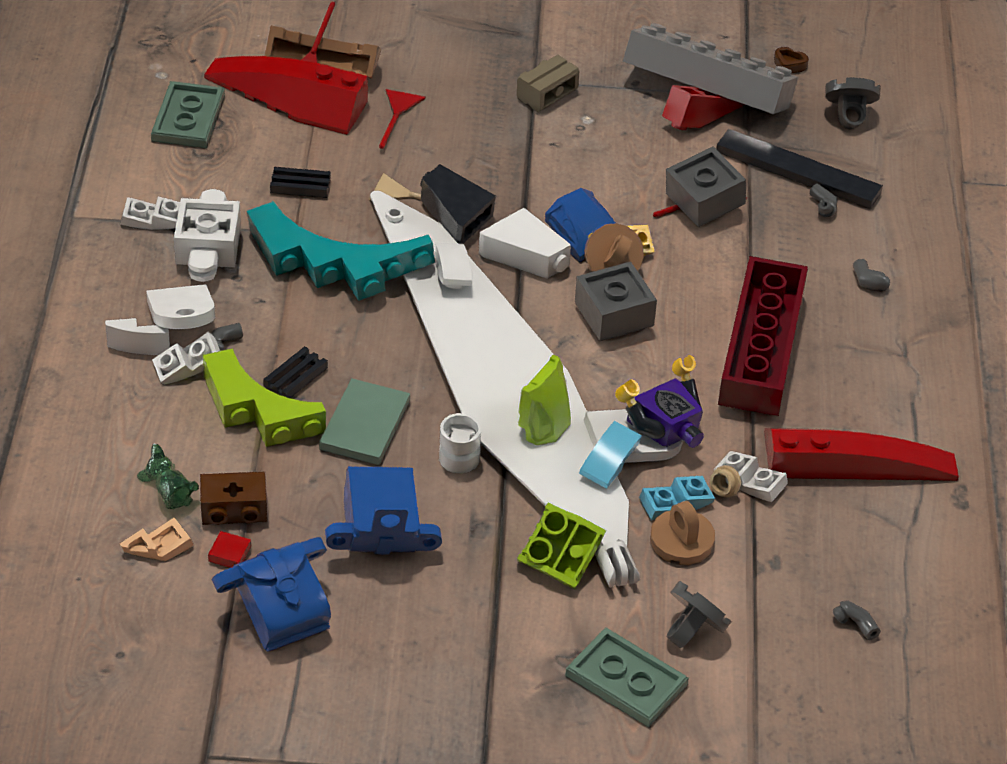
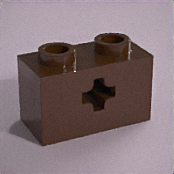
M265 471L200 474L202 525L267 522Z

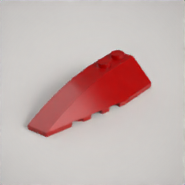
M270 56L215 58L204 74L205 79L232 92L239 90L245 93V98L253 102L258 99L267 103V108L272 111L282 110L288 113L289 119L348 135L368 102V76L304 60Z
M764 429L768 469L786 473L787 478L958 481L959 478L955 454L926 444L896 437L831 429Z

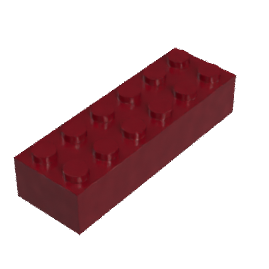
M749 256L721 378L718 405L779 416L804 295L808 266Z

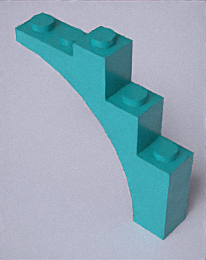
M274 201L247 211L250 232L276 276L304 266L317 288L345 278L358 301L386 291L385 281L435 263L433 241L429 235L388 244H354L318 236L298 226L283 214Z

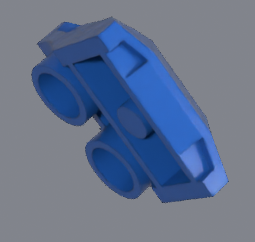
M583 188L558 198L545 213V222L554 232L571 244L570 254L579 263L584 261L585 258L584 250L588 235L606 224L616 223L607 210L594 197L593 192Z

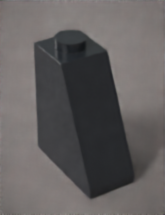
M441 164L423 176L420 183L422 187L420 200L436 221L442 224L458 244H464L493 217L496 195Z

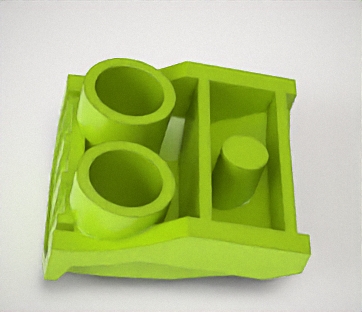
M554 354L529 384L521 390L518 426L525 429L526 441L535 445L556 442L571 424L569 396L563 373V365L560 357Z
M548 502L539 523L536 525V529L532 536L529 537L525 549L519 554L517 562L530 566L566 586L576 589L606 530Z

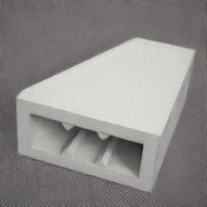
M525 208L518 210L480 232L479 254L484 258L547 279L558 272L564 271L569 266L571 244Z

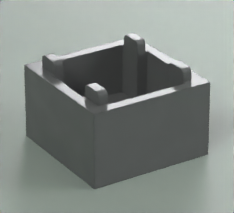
M712 146L666 169V194L697 227H700L746 204V179Z
M631 261L576 277L575 304L599 341L654 326L657 299Z

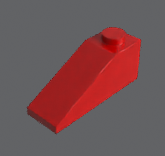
M672 85L662 117L671 121V126L679 130H687V127L700 128L745 104L697 87Z

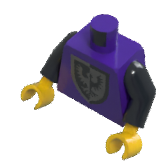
M691 355L684 358L685 367L682 364L681 358L675 360L672 365L674 374L680 376L682 381L674 378L639 394L640 388L638 383L630 379L618 387L615 392V396L620 402L627 403L625 407L628 413L626 421L633 425L638 434L650 437L664 447L683 440L689 447L695 448L704 438V434L698 429L703 410L695 379L690 377V372L696 367V361Z

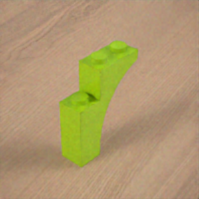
M233 348L203 355L204 379L224 428L255 421L266 447L312 437L325 432L326 410L322 402L290 399L264 388L245 372Z

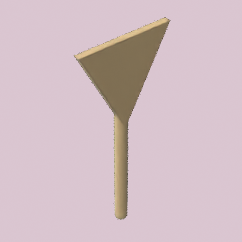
M384 173L374 190L381 191L394 199H421V194L410 192Z

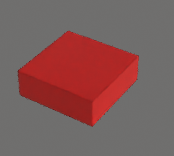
M220 531L208 553V562L232 568L235 564L245 560L251 549V539Z

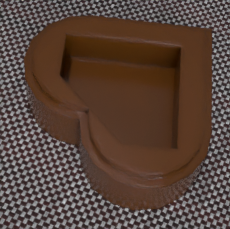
M780 47L775 50L774 63L776 66L790 69L791 73L802 72L807 69L809 58L805 53L794 52L789 47Z

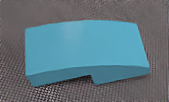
M614 421L585 460L579 474L607 489L622 471L625 460L639 445L642 435Z
M703 476L675 477L670 487L643 488L639 499L650 519L655 520L664 512L670 511L673 505L685 500L689 501L697 510L713 503L715 497Z

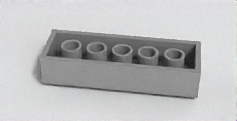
M651 23L650 26L642 25V28L631 30L622 62L771 114L781 112L790 107L799 78L791 75L792 71L781 66H776L775 69L765 66L766 61L753 57L750 60L740 57V52L732 49H725V52L716 49V44L701 40L698 43L690 40L691 36L682 32L672 34L666 32L667 28L665 26Z

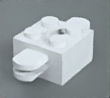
M216 189L203 191L200 199L181 198L174 234L175 264L188 265V271L192 279L200 282L214 279L217 267H235L241 231L240 201H227L225 193Z

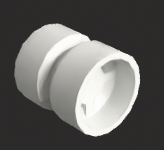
M464 413L449 415L442 421L440 425L439 461L441 466L447 471L463 474L472 471L479 464L481 425L475 417Z

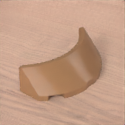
M271 25L265 56L301 60L311 51L317 36L302 34L297 31H288L285 28ZM322 38L316 51L317 63L353 71L372 79L380 57L381 48L371 44L361 45L354 42L348 43Z

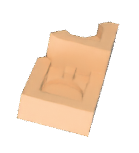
M175 518L169 520L150 534L141 529L120 543L125 553L161 561H167L194 546L191 538Z

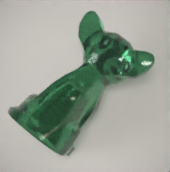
M158 444L152 445L151 458L145 469L137 474V478L142 482L156 480V488L162 496L167 509L174 510L182 506H189L193 501L190 496L192 492L199 489V484L195 481L187 480L180 471L175 470V464L172 463L169 457L164 455L162 448Z

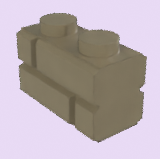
M558 54L549 60H543L534 69L520 74L517 78L516 96L523 103L529 104V107L540 112L578 89L579 68L570 62L567 63V60Z

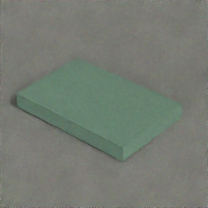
M170 81L151 132V141L207 148L225 97V88Z
M351 378L319 442V450L380 465L410 402V393Z
M606 627L566 668L565 673L566 677L647 727H650L684 690L689 680V677Z

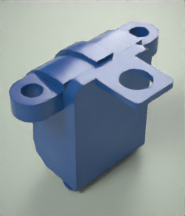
M348 466L344 486L346 523H333L325 529L326 545L329 548L389 555L390 552L432 551L441 546V529L434 524H420L413 468Z
M321 537L261 552L256 557L235 564L232 568L226 569L212 578L217 593L238 588L263 648L267 652L330 629V605L309 562L322 556L327 551Z

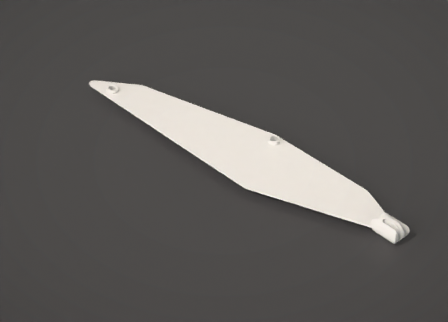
M373 191L370 194L371 201L389 243L407 241L429 235L433 241V246L435 242L458 244L441 223L381 191ZM436 257L435 263L404 274L406 284L460 412L475 417L481 425L480 443L544 506L549 502L606 530L594 555L610 588L614 587L615 584L617 586L626 585L628 580L630 584L637 583L640 580V575L627 548L629 500L618 477L606 489L579 474L582 465L594 446L584 423L587 410L568 370L563 366L571 411L570 426L556 442L535 445L526 441L525 429L518 426L521 390L529 384L550 360V357L553 355L551 350L470 257L472 286H463L461 289L448 288L445 284H442L437 275L439 263Z

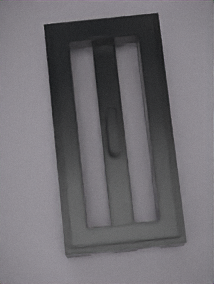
M274 167L272 182H270V193L327 198L331 171Z
M304 346L263 379V387L278 395L291 398L328 368V360L325 358L319 360L317 353L313 352L310 354L309 349ZM310 365H313L311 368H309L306 372H304V373L300 376V373H302V372H303L305 369H307ZM290 381L292 382L291 384H289L286 388H284V389L282 390V388H283L285 385H287Z

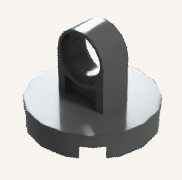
M849 77L846 78V83L837 84V79L826 83L825 98L832 103L838 104V120L840 124L847 129H855L865 120L866 105L880 99L881 86H875V81L865 78ZM847 109H853L857 112V122L847 119Z
M681 581L675 585L670 593L686 608L674 622L666 636L679 648L684 647L692 639L704 622L722 633L732 622L727 617H724L726 614L700 593L691 594L687 591L688 585Z

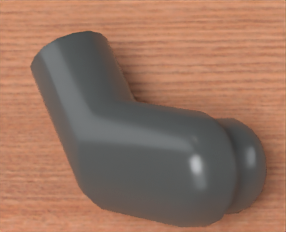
M815 184L809 194L819 201V214L823 217L833 216L837 211V197L821 185Z
M858 259L853 263L858 282L863 288L885 291L889 288V277L885 276L883 272L870 270L865 259Z
M240 323L218 327L211 332L217 341L220 351L224 350L222 342L243 337Z
M849 600L839 602L840 605L833 609V614L840 623H846L850 618L855 621L866 639L872 640L880 634L881 630L870 613Z

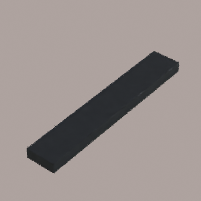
M731 129L726 131L716 146V149L723 155L810 187L819 184L834 196L869 209L872 208L882 192L883 185Z

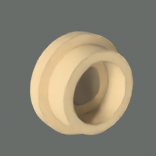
M723 465L714 470L710 477V486L715 494L722 497H731L740 490L741 479L733 467Z

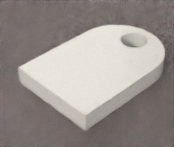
M206 284L146 291L147 303L153 321L160 327L190 329L204 326L215 319L214 302Z
M626 409L586 411L584 423L594 447L614 421L635 431L633 425L626 421L628 416ZM642 435L639 445L624 463L670 459L679 453L683 440L664 447L650 437Z

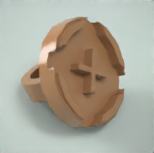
M618 223L606 224L595 230L587 239L584 250L586 262L591 272L630 261L638 271L644 257L643 244L637 233L628 226Z
M685 500L673 505L670 511H666L658 516L651 526L650 544L654 552L663 560L671 562L672 559L680 561L679 565H691L706 559L712 552L715 542V530L711 522L702 514L697 513L689 501Z

